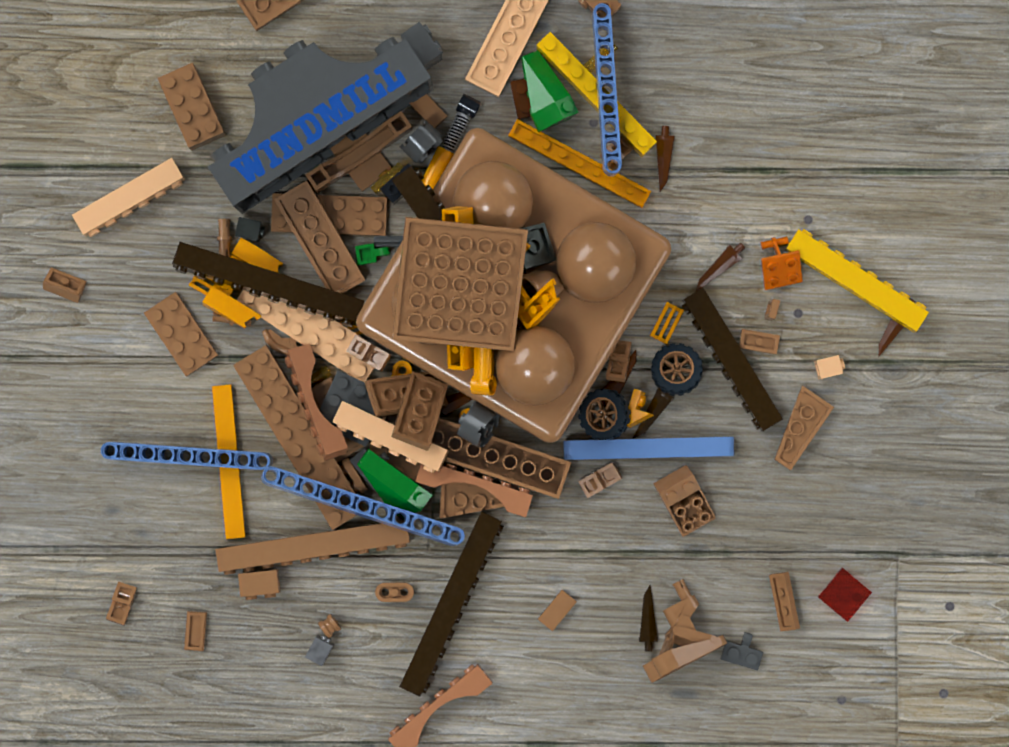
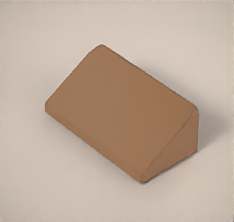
M51 267L43 281V289L78 303L87 281Z

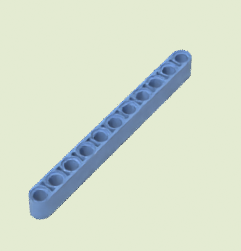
M267 467L261 474V480L267 486L449 546L459 545L465 537L463 530L458 527L276 467ZM266 472H273L276 476L275 480H267ZM287 477L292 478L294 486L287 487L284 479ZM306 483L310 484L313 488L312 493L304 492L303 485ZM322 490H328L331 493V498L328 500L324 499L321 495ZM341 496L349 498L347 506L340 503ZM359 502L367 504V511L363 512L359 509ZM378 508H383L386 511L384 518L377 515ZM396 514L403 515V524L396 522ZM415 520L422 522L421 530H417L414 527ZM433 526L440 528L441 533L439 536L432 533ZM451 532L458 534L459 539L457 542L451 540Z

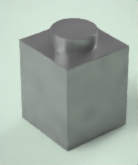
M317 635L305 658L322 666L334 646L331 643L332 639L325 635H321V637Z

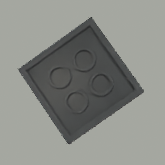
M338 370L320 407V412L336 427L337 424L333 423V419L342 401L375 416L365 382ZM348 429L346 432L342 431L344 437L365 447L367 446L369 439H358L353 436L354 432Z

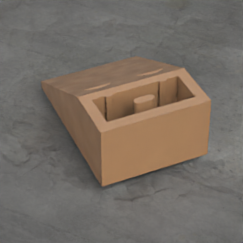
M687 465L653 483L682 537L716 519L698 482Z

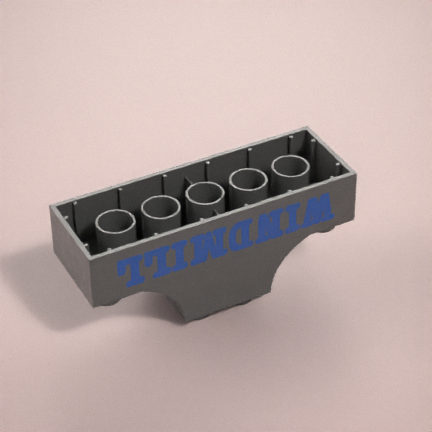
M394 37L385 40L374 49L377 57L362 63H350L334 59L319 49L314 42L306 46L304 41L301 40L284 51L287 60L276 67L270 61L257 67L251 73L254 81L248 84L255 102V117L251 131L244 143L236 149L233 148L231 143H228L211 154L214 163L208 166L233 207L241 214L245 213L270 197L272 193H276L333 156L334 154L330 148L338 144L345 137L355 141L410 106L409 103L415 102L433 91L431 76L406 38L399 43Z

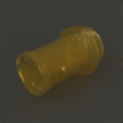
M327 365L321 366L320 370L312 374V387L332 376Z

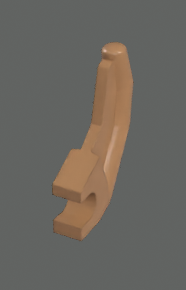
M268 329L262 331L265 342L274 351L287 355L289 349L298 347L296 345L297 341L291 337L281 338L275 332Z

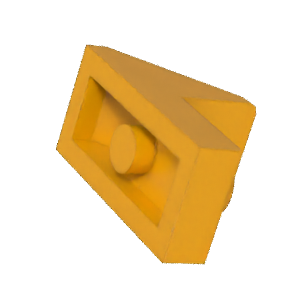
M633 390L628 409L631 410V415H629L630 423L626 426L628 428H632L653 416L640 410L646 402L645 392L641 390Z

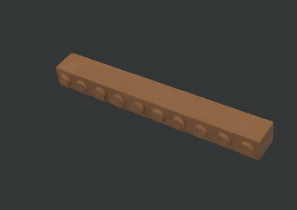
M398 520L396 522L399 524H403L404 520ZM378 523L217 548L215 550L219 572L224 571V575L234 574L236 569L242 568L243 572L255 570V566H262V569L273 568L275 563H281V566L292 565L294 560H300V563L311 562L313 557L325 560L330 559V555L338 554V557L350 556L349 552L357 551V554L369 553L368 549L376 548V551L388 550L387 546L395 545V548L407 547L406 543H410V535L407 531Z

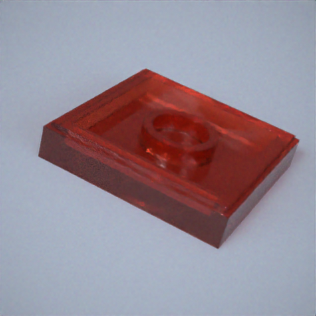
M841 568L818 595V598L848 622L872 592L844 568Z

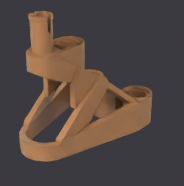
M684 579L673 584L681 602L663 611L671 627L665 634V640L657 657L651 659L652 661L643 665L651 683L728 644L724 635L716 637L696 631L690 617L698 607L699 602L695 595L692 596ZM673 644L680 645L681 647L673 648Z

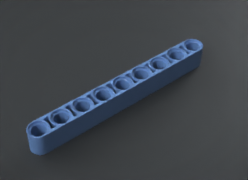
M600 3L593 10L592 25L603 172L607 176L612 177L619 173L622 167L611 10L608 5ZM603 10L606 13V17L600 18L596 12ZM604 29L608 35L601 37L598 34V30ZM606 48L609 51V55L603 56L599 53V50ZM607 67L610 70V74L604 75L600 69ZM603 86H608V87H610L611 90H612V93H610V94H605V93H603L602 87H603ZM610 105L613 108V112L606 113L603 110V106ZM611 124L614 127V131L607 132L604 126ZM606 144H614L616 150L613 152L608 151ZM614 162L617 165V170H609L607 164Z
M734 437L563 441L564 460L734 456Z
M106 442L101 447L102 456L105 459L254 470H265L273 465V457L266 452L124 442ZM111 445L115 448V453L112 456L108 454V447ZM128 447L134 449L132 457H129L126 453ZM148 448H151L153 451V456L150 459L145 455ZM167 449L172 452V457L169 460L164 457V452ZM186 450L191 453L189 461L183 458V453ZM204 452H208L210 455V460L207 463L202 459ZM224 453L229 456V461L226 464L221 461V456ZM243 454L248 457L246 465H242L240 462V457ZM261 456H265L268 461L264 467L259 464Z

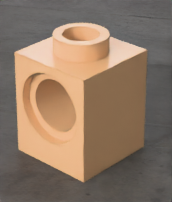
M839 355L814 361L818 380L843 374L845 369L843 358L840 359Z

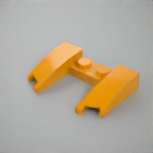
M242 237L230 257L277 273L278 267L283 266L282 262ZM214 284L211 286L202 301V305L244 329L247 328L245 322L254 317L256 320L261 318L260 314L230 297L234 291L230 285L223 284L221 286Z
M529 243L526 244V251L530 248ZM554 278L545 284L532 298L529 297L521 286L518 318L526 329L537 326L559 302L560 298L557 297L554 287L556 285Z

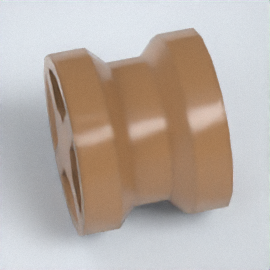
M329 614L326 620L318 622L321 630L328 638L332 637L335 631L341 630L339 623L332 614Z

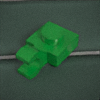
M374 243L355 246L358 266L377 263V257L390 255L388 247L375 249Z

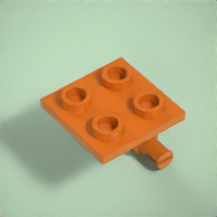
M787 236L777 239L773 237L771 240L760 242L762 250L773 247L776 254L775 256L761 258L765 290L803 282L799 250L781 254L778 246L789 244Z

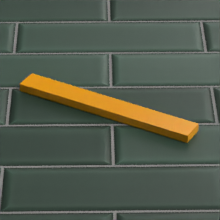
M519 119L516 120L508 137L640 208H643L651 193L650 190L619 173L616 176H607L603 172L602 164L545 133L538 132L537 129Z
M232 385L212 386L217 448L238 450ZM226 453L221 456V461L224 464L229 461V456ZM219 467L226 539L244 538L246 534L240 469Z

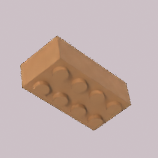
M193 63L157 78L187 146L191 151L226 136Z

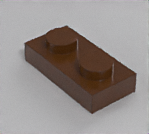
M525 79L511 81L510 85L517 118L519 120L530 118L529 109L531 106L530 100L527 97V81Z

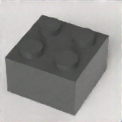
M418 22L402 33L401 39L404 40L406 38L425 69L428 70L443 60V49L437 40L433 42L431 39L432 33L427 25L422 26Z

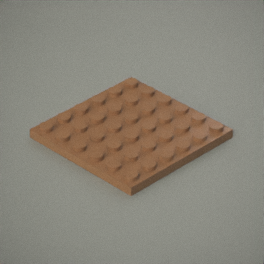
M405 217L392 339L514 351L528 230Z

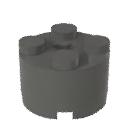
M427 120L423 122L424 127L420 125L406 139V146L403 144L400 146L415 163L418 161L422 163L430 155L427 151L431 147L435 150L443 141L441 139L442 135Z
M474 401L468 413H463L460 417L459 424L461 426L457 435L482 448L492 438L494 434L492 429L493 427H498L500 415Z

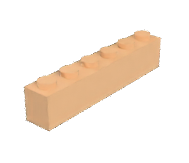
M170 158L77 211L72 216L82 234L86 237L88 235L92 237L100 232L99 229L106 226L108 228L114 225L116 219L130 216L135 208L139 207L141 209L150 204L149 200L155 197L156 199L166 195L165 191L170 188L174 190L182 186V182L186 179L175 160Z
M344 401L341 402L333 419V423L337 424L336 427L344 432L348 429L354 432V437L364 440V438L372 440L370 444L380 449L382 446L389 448L388 453L397 457L402 454L407 457L406 461L414 465L419 462L424 465L423 469L434 473L435 470L440 472L449 450L432 442L429 450L426 451L392 438L395 425Z

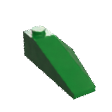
M538 50L521 57L524 79L527 81L528 87L527 97L530 100L531 106L529 109L530 116L538 132L570 120L579 113L571 95Z
M370 449L366 451L357 463L385 504L418 513L433 496L426 488ZM396 514L398 517L404 520L403 515Z

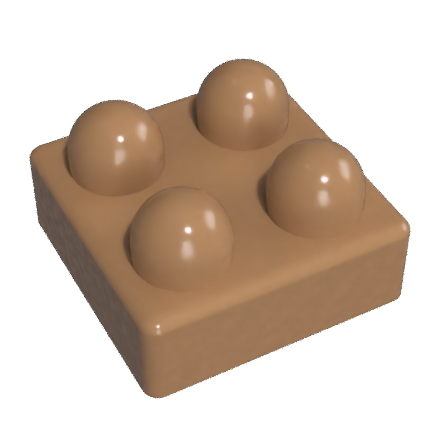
M474 128L467 132L433 189L435 192L433 197L437 203L441 201L445 208L455 206L473 207V224L521 229L545 223L556 261L529 268L525 271L528 274L539 269L542 271L549 270L557 274L564 287L563 291L557 296L560 298L559 302L537 326L526 329L521 320L517 319L514 351L494 349V376L497 381V387L493 396L471 393L470 382L474 374V368L464 371L448 369L447 344L392 339L403 240L359 312L356 324L358 329L368 338L494 411L546 443L556 442L563 436L671 253V244L666 237L481 128ZM526 283L523 286L524 290L526 291L532 284Z

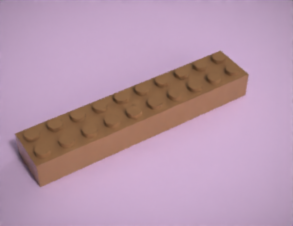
M265 345L233 365L298 474L357 494L336 458L324 461L323 456H319L316 448L318 444L316 437L313 438L310 432V420H306L303 410L305 408L299 402L296 391L270 348ZM306 483L305 486L312 493V486ZM322 490V497L327 500L330 499L331 493L328 490ZM341 496L340 503L347 506L349 498ZM316 502L332 530L357 516ZM359 502V509L363 512L367 510L363 502Z
M398 414L386 415L382 419L395 425ZM438 418L432 443L449 450L445 461L559 499L571 462L494 436L484 447H477L457 435L461 425Z

